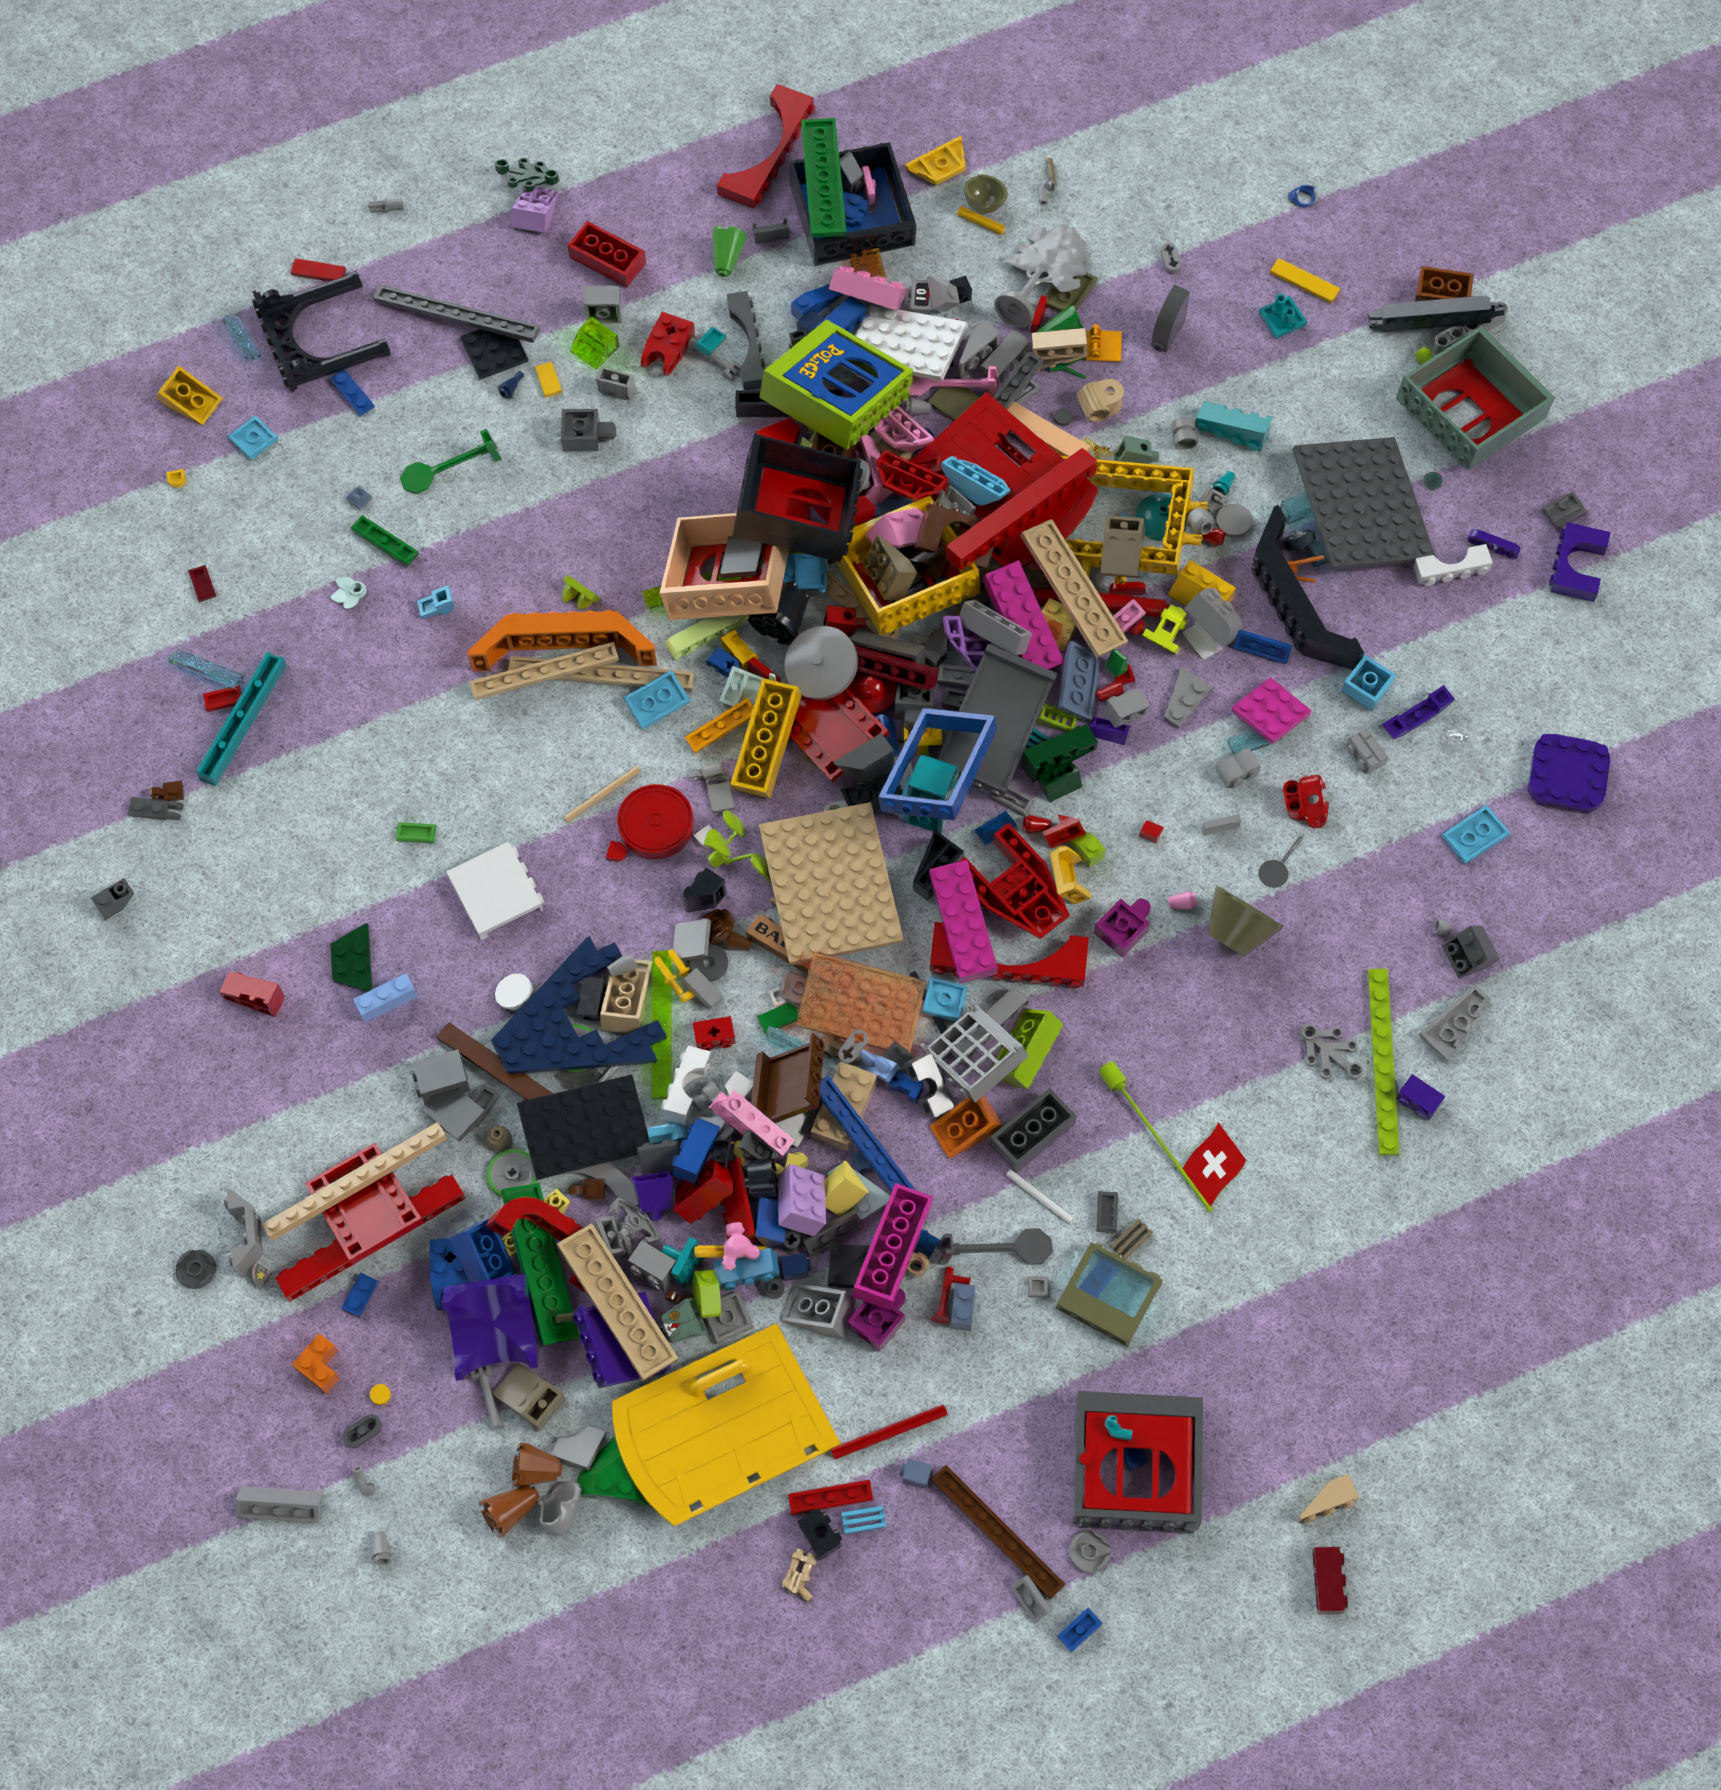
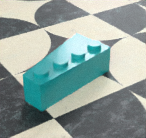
M1204 401L1196 416L1195 427L1202 432L1208 431L1213 433L1218 438L1229 439L1236 445L1242 444L1252 451L1257 450L1261 452L1269 436L1273 416L1267 415L1266 418L1259 417V413L1251 412V414H1246L1238 408L1228 410L1224 405Z

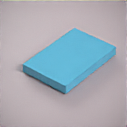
M672 670L624 697L642 730L691 702Z
M1486 805L1443 833L1441 837L1466 865L1508 837L1511 833Z

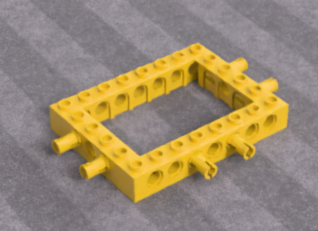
M1096 459L1097 471L1093 477L1087 478L1095 486L1171 493L1172 499L1168 507L1169 517L1168 521H1166L1163 548L1142 546L1139 571L1178 575L1183 546L1185 544L1202 545V534L1186 533L1187 517L1194 509L1204 508L1206 511L1208 510V502H1196L1191 499L1195 481L1194 468ZM1066 539L1065 541L1090 579L1091 567L1101 568L1103 543L1098 540L1092 542L1082 541L1081 539ZM1115 576V583L1120 584V578L1122 585L1126 583V577Z

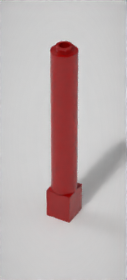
M1053 588L1033 590L1040 607H1044L1049 598L1062 604ZM1098 592L1109 611L1118 613L1133 599L1146 612L1144 616L1160 618L1163 610L1169 608V604L1166 603L1165 599Z

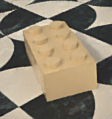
M840 1061L832 1081L862 1119L877 1084V1074ZM822 1104L811 1130V1138L848 1152L852 1144L851 1139L826 1106Z

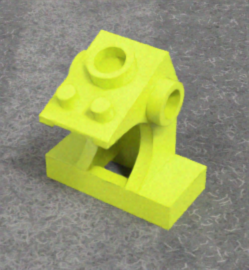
M1171 605L1168 609L1165 608L1160 616L1162 620L1155 632L1146 629L1143 636L1177 655L1180 647L1174 644L1173 641L1179 629H1185L1188 620L1186 619L1187 613L1182 608ZM1168 620L1176 623L1171 633L1163 629Z

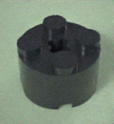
M767 1158L744 1162L745 1173H748V1177L744 1179L745 1188L749 1190L750 1201H758L759 1197L777 1198L778 1178H776L775 1172L777 1168L774 1159Z

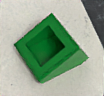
M1113 649L1105 667L1113 675L1119 677L1127 671V658L1118 650Z

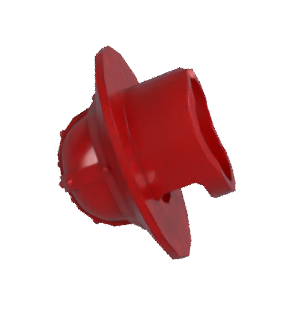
M861 671L855 674L852 682L847 687L870 713L884 711L892 705L896 698L897 687L895 681Z

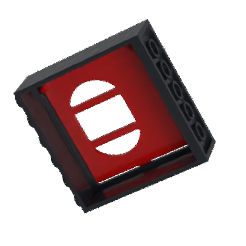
M754 433L746 460L732 536L841 563L843 555L847 556L849 545L847 543H851L853 532H850V530H853L855 519H852V517H855L857 506H854V504L857 505L859 494L856 492H859L861 481H858V479H861L863 469L860 468L861 460ZM798 490L813 491L822 495L829 503L791 493ZM788 500L830 510L828 525L786 515Z

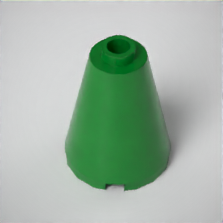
M1070 305L1037 330V333L1082 329L1084 327L1081 325L1074 306Z

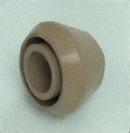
M494 1126L485 1135V1143L492 1151H503L512 1142L511 1132L504 1126Z

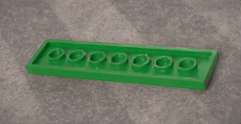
M836 118L801 120L811 238L846 236Z
M540 1183L501 1190L504 1205L520 1197H532L544 1201ZM518 1219L511 1230L521 1272L526 1274L532 1314L540 1346L579 1339L578 1328L574 1321L560 1323L555 1321V1315L572 1313L573 1309L554 1237L533 1222L526 1219Z

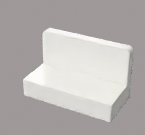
M1196 620L1192 627L1183 631V635L1203 660L1222 650V646Z

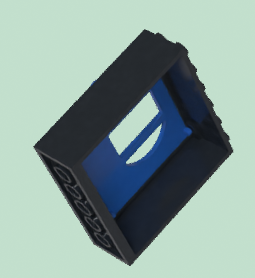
M890 142L839 152V159L846 153L851 152L861 171L862 167H869L871 178L876 183L875 193L878 197V206L875 211L870 214L868 208L866 209L861 226L855 225L854 228L846 226V236L811 238L804 159L789 161V184L814 266L915 245L917 225ZM884 169H885L886 174H887V178H888V181H889V184H890V187H891V190H892V193H893V197H894V200H895V203H896V206H897V209H898V212H899V216H900L901 222H900L899 217H898V213H897V210H896V207H895V204H894V201H893V198H892V194H891V191H890V188H889V185H888V182H887V179H886V175H885ZM862 189L856 191L857 195L863 196L865 200Z

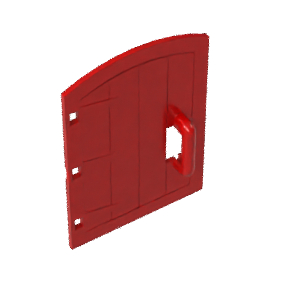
M986 392L940 433L933 442L918 453L911 462L940 456L942 463L953 456L957 460L974 463L1004 480L1010 489V493L1000 500L980 506L966 498L976 507L973 515H976L977 519L983 520L1065 459ZM1010 431L1036 452L1030 457V460L1008 441L1007 434ZM1088 479L1084 480L1079 487L1072 489L1065 497L1058 499L1053 506L1043 510L1038 517L1032 518L1027 525L1021 526L1012 536L1006 537L998 546H994L991 557L1002 567L1019 561L1022 568L1036 562L1022 540L1021 533L1052 519L1066 540L1087 515L1099 489ZM948 482L942 489L945 493L950 486ZM939 493L931 495L934 502H936ZM962 526L958 527L964 533L967 531ZM996 548L1002 552L1000 557L993 552Z

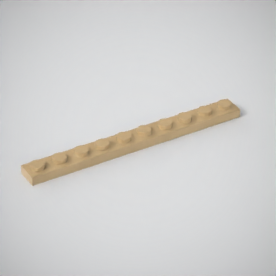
M510 656L508 671L549 659ZM607 664L559 677L555 680L643 687L670 670ZM672 670L684 691L692 692L694 672Z
M436 1122L262 1223V1226L270 1240L274 1241L448 1138L439 1123Z

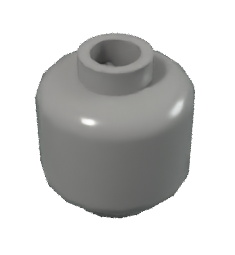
M1197 508L1189 513L1186 523L1195 534L1204 535L1212 530L1214 519L1204 508Z

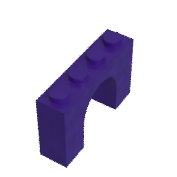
M1567 522L1565 529L1561 528L1559 539H1562L1561 544L1557 545L1555 552L1558 555V559H1554L1552 570H1555V574H1551L1549 585L1552 586L1551 592L1595 602L1601 578L1576 572L1569 565L1568 556L1576 551H1586L1604 556L1611 532Z

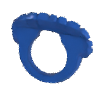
M1309 184L1301 185L1292 190L1288 198L1300 207H1309L1316 198L1314 193L1315 187ZM1300 191L1308 193L1311 201L1307 204L1300 203L1297 193Z

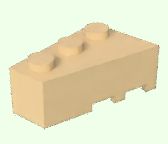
M1085 328L1032 333L1033 354L1044 360V364L1040 369L1048 366L1053 368L1056 367V364L1064 361L1069 363L1087 357Z

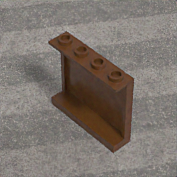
M812 1032L810 1034V1043L771 1058L764 1052L758 1053L756 1055L751 1104L774 1123L818 1108L825 1042Z

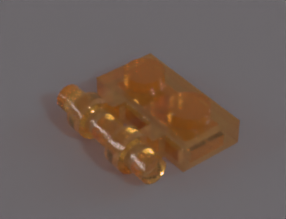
M879 248L862 251V258H857V254L850 256V265L854 268L855 272H861L860 267L865 265L866 272L871 273V277L882 276L887 278Z

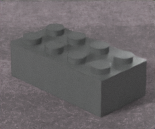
M1049 1088L990 1137V1145L1017 1173L1076 1124L1077 1116Z

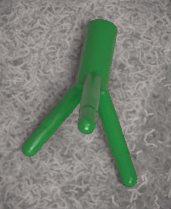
M1084 358L1069 363L1056 364V367L1050 368V372L1065 370L1086 379V376L1068 368V366Z

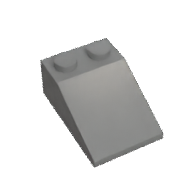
M986 320L976 324L971 332L959 361V379H967L981 367L999 346L1000 332Z
M794 1283L782 1321L826 1336L844 1338L848 1320L851 1318L856 1300L843 1290Z

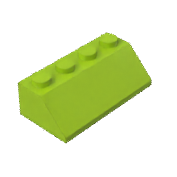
M1023 1009L1010 1035L1024 1047L1028 1057L1005 1076L1002 1081L1021 1089H1028L1032 1084L1035 1075L1041 1068L1045 1057L1051 1050V1046L1064 1025L1051 1011ZM1003 1046L996 1059L1000 1061L1010 1052Z

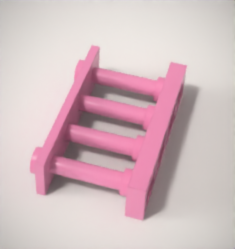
M735 1090L728 1097L723 1092L719 1093L708 1108L742 1137L746 1130H751L781 1156L786 1153L795 1141Z

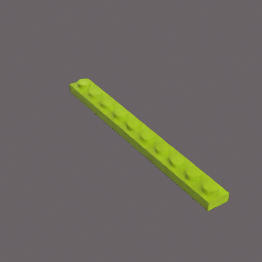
M1368 969L1379 1156H1399L1388 969Z

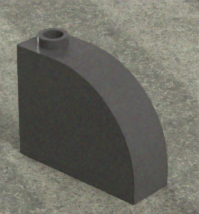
M1174 285L1170 290L1154 326L1151 346L1157 351L1167 353L1186 321L1190 291Z

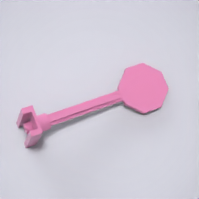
M989 366L988 378L943 379V381L912 376L913 382L910 385L909 397H920L930 387H979L981 389H989L990 395L994 397L997 389H1000L996 366Z

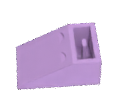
M534 186L533 191H526L524 189L512 207L511 227L545 233L549 227L560 191H555L552 188H538L537 186Z

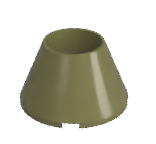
M1216 886L1208 935L1242 956H1246L1284 927L1250 904L1232 895L1225 889Z

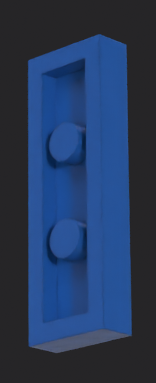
M345 369L330 378L331 383L360 417L375 408L372 401Z
M1240 629L1233 648L1287 664L1292 645Z

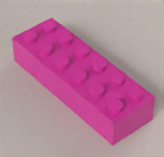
M1016 561L986 574L982 581L995 611L1032 633L1026 653L1017 656L1048 670L1062 665L1064 660L1020 562Z
M964 860L930 869L932 887L959 984L997 975L998 967L968 861Z
M895 1183L855 1283L852 1297L891 1311L930 1212L933 1196Z

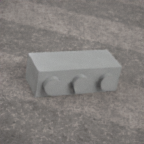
M1013 330L981 365V375L988 378L989 366H996L999 383L1001 381L1005 382L1009 372L1012 369L1015 370L1020 360L1031 350L1030 340Z

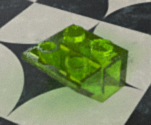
M590 317L579 328L570 352L598 370L620 347L618 334L593 317Z

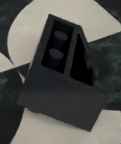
M935 829L913 880V891L927 901L934 895L930 879V869L957 863L964 857V850Z

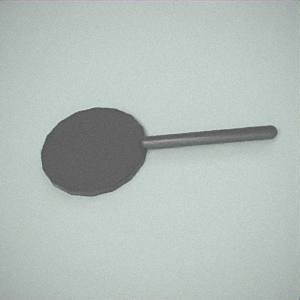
M1303 836L1297 839L1280 862L1269 860L1260 866L1258 876L1264 885L1277 888L1286 883L1288 870L1284 862L1301 842Z

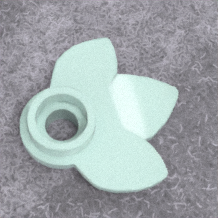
M341 577L336 579L340 589L330 598L336 603H343L345 609H350L358 604L360 598L365 596L367 589L359 581H354L350 577Z

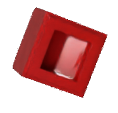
M1146 820L1139 836L1157 844L1164 827Z

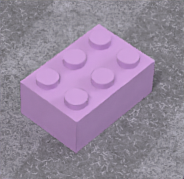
M789 1164L778 1176L780 1226L811 1236H815L826 1224L825 1175Z

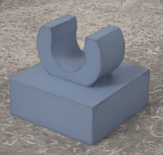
M357 486L346 499L360 510L372 499V496L363 488Z

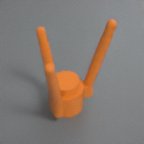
M1313 556L1287 562L1295 574L1298 573L1297 565L1322 560L1325 556ZM1296 576L1299 581L1316 582L1315 579Z

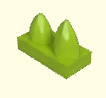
M566 575L563 581L566 582L562 593V602L572 600L580 592L578 609L581 610L589 607L593 602L597 603L601 599L600 596L573 577Z

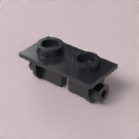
M730 1136L729 1141L717 1140L714 1143L713 1160L725 1163V1169H727L728 1162L732 1163L735 1145L731 1143L732 1136Z

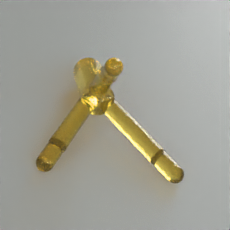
M1089 437L1083 439V442L1088 444L1093 450L1095 459H1099L1098 451L1114 456V452L1109 451V447L1099 446Z

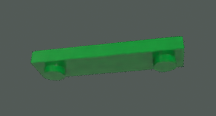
M363 515L351 526V531L406 567L419 555L416 549Z

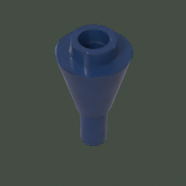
M519 371L513 378L498 386L499 394L503 398L511 399L519 381L524 377V373Z

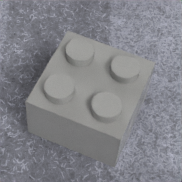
M584 286V310L587 324L622 323L623 305L620 286Z
M641 1240L628 1260L630 1269L633 1272L632 1275L638 1280L642 1281L644 1278L649 1281V1285L657 1291L660 1289L666 1291L674 1279L671 1271L676 1264V1260Z

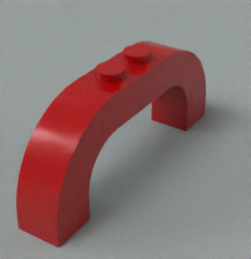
M520 1197L509 1201L491 1216L486 1225L503 1237L511 1232L518 1219H526L559 1241L583 1229L573 1218L565 1216L555 1206L532 1197ZM573 1272L568 1282L585 1293L586 1291Z

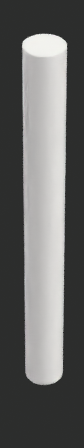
M1011 1169L1006 1174L1008 1178L1068 1224L1071 1223L1074 1217Z

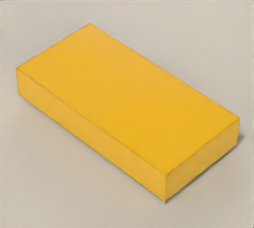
M548 362L535 366L545 398L562 393L553 363Z

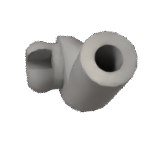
M1053 181L1046 183L1039 189V204L1048 203L1047 197L1056 189V184Z
M355 1466L352 1472L361 1493L366 1496L375 1492L374 1484L372 1482L367 1484L362 1466Z

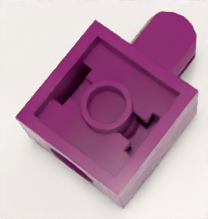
M1139 898L1129 906L1120 899L1095 924L1094 934L1123 958L1149 930L1150 922L1145 918L1150 914V903L1146 899Z
M901 1288L899 1289L891 1311L864 1301L848 1320V1328L881 1352L905 1322V1314L899 1310L905 1303V1292Z

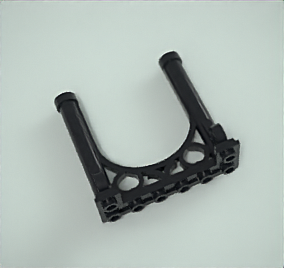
M357 270L350 272V275L295 294L280 296L278 290L271 289L261 296L260 291H252L254 298L251 300L258 319L262 318L263 320L260 323L264 333L268 332L269 336H266L269 347H274L271 350L275 360H279L280 363L277 364L279 372L282 375L285 387H290L291 392H295L298 389L297 386L381 356L387 357L391 355L385 338L326 358L306 353L298 346L294 339V323L302 310L312 304L363 287ZM286 318L288 322L285 326L276 325V320ZM276 332L285 333L281 340H278ZM282 349H289L292 352L286 358Z

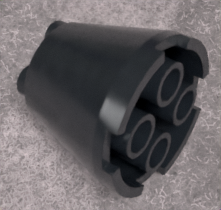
M794 581L783 582L777 613L748 615V622L759 634L765 637L768 635L771 638H777V643L791 645L795 635L800 631L810 597L802 592Z

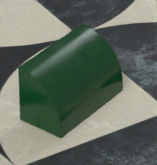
M1071 760L1037 776L1040 787L1049 803L1083 787L1080 772Z

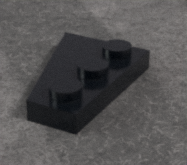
M888 777L871 783L840 789L848 807L871 802L873 813L879 810L880 803L878 797ZM899 783L894 795L901 796L903 789Z

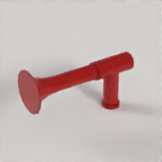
M945 1267L939 1308L936 1315L930 1317L933 1322L951 1323V1319L947 1317L946 1313L952 1283L970 1285L971 1277L953 1275L954 1268Z

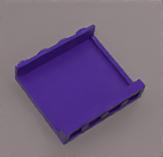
M646 1292L638 1293L641 1301L655 1321ZM583 1304L580 1305L573 1312V1320L578 1326L580 1341L584 1344L586 1359L591 1365L593 1380L597 1383L598 1389L641 1379L596 1307L584 1308ZM671 1365L667 1366L666 1368L662 1369L661 1371L657 1372L651 1377L664 1374L671 1367Z

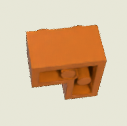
M318 1333L293 1362L292 1366L326 1395L340 1379L326 1365L338 1352V1349L332 1342Z

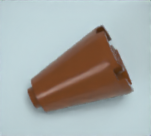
M528 1485L483 1499L479 1502V1507L483 1505L484 1510L481 1513L492 1532L495 1527L499 1533L497 1537L502 1538L538 1504L539 1494L535 1487Z

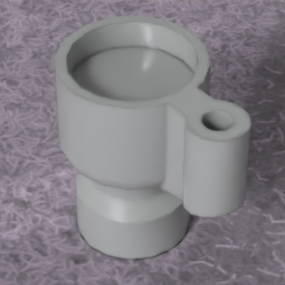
M710 1081L701 1089L700 1095L692 1098V1102L702 1111L708 1103L712 1104L718 1094L721 1093V1090L713 1081Z

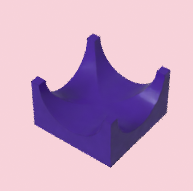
M526 1274L444 1287L442 1308L443 1311H446L451 1331L456 1381L464 1380L465 1376L475 1369L499 1362L515 1361L527 1364L530 1369L538 1367L539 1347Z

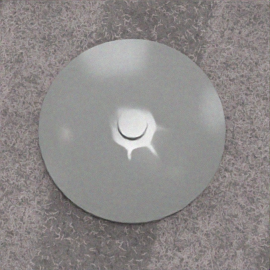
M817 626L802 632L791 643L785 656V674L790 685L799 687L802 696L813 700H826L839 695L850 685L857 671L858 656L853 642L842 631L829 626Z

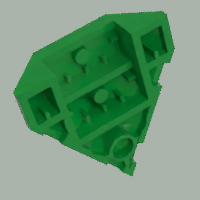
M615 1436L596 1455L590 1469H583L578 1475L577 1483L580 1484L582 1489L581 1497L595 1499L596 1496L630 1500L635 1501L638 1505L651 1506L628 1474Z

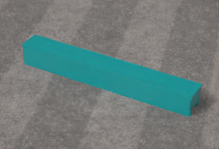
M269 651L266 652L196 770L199 780L213 786L217 785L287 666L284 657H277Z

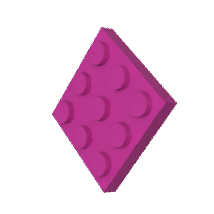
M1271 677L1236 703L1231 712L1272 745L1309 717L1312 711Z

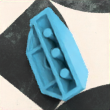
M953 456L941 463L945 476L949 478V485L953 486L959 493L975 504L982 506L1000 500L1010 493V489L1004 480L974 463L957 460Z

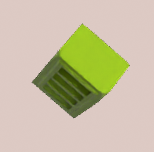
M1044 703L1036 724L1069 732L1075 728L1077 717ZM1052 715H1056L1055 720L1051 719ZM1060 717H1063L1062 723L1058 722ZM1067 718L1071 719L1069 726L1065 725Z

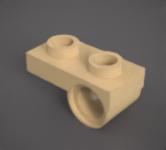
M920 1252L913 1253L907 1268V1273L910 1277L920 1278L929 1267L927 1256ZM913 1264H919L921 1269L913 1271L910 1267Z

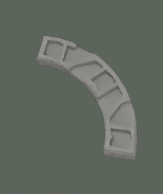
M610 1163L565 1173L581 1174L590 1178H605V1185L617 1198H623L635 1206H639L631 1181Z

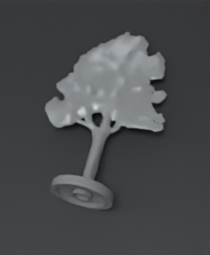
M1062 224L1055 226L1050 232L1046 230V227L1039 228L1029 236V239L1034 242L1033 245L1018 244V251L1022 253L1008 255L1003 260L1006 264L1017 267L1022 271H1027L1026 274L1029 277L1028 283L1020 294L1007 291L1002 292L995 299V311L1004 322L1017 328H1025L1031 324L1034 318V311L1026 298L1032 289L1041 282L1053 283L1060 292H1069L1080 287V280L1073 279V277L1086 274L1083 262L1086 261L1088 252L1086 251L1087 248L1084 240H1081L1075 227L1069 228ZM1043 272L1049 275L1046 278L1039 279V276Z

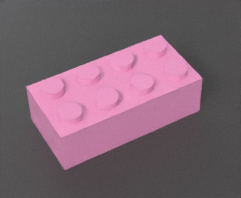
M846 265L834 269L829 286L830 290L893 310L902 309L908 289L903 287V283L897 281L887 282V278L882 276L871 277V273L862 270L861 272H855L853 267Z

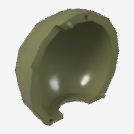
M978 174V176L966 181L964 186V195L967 203L981 213L996 211L1004 205L1008 196L1006 186L997 178L989 175Z

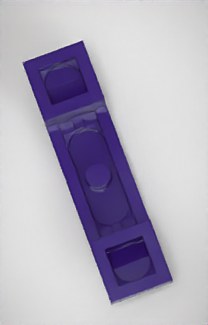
M1443 685L1430 693L1427 699L1399 716L1397 714L1383 723L1382 726L1393 740L1434 718L1453 703L1455 698Z

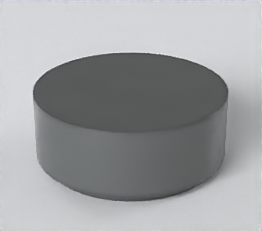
M1066 408L1058 409L1054 415L1055 423L1059 426L1069 425L1072 421L1071 411Z

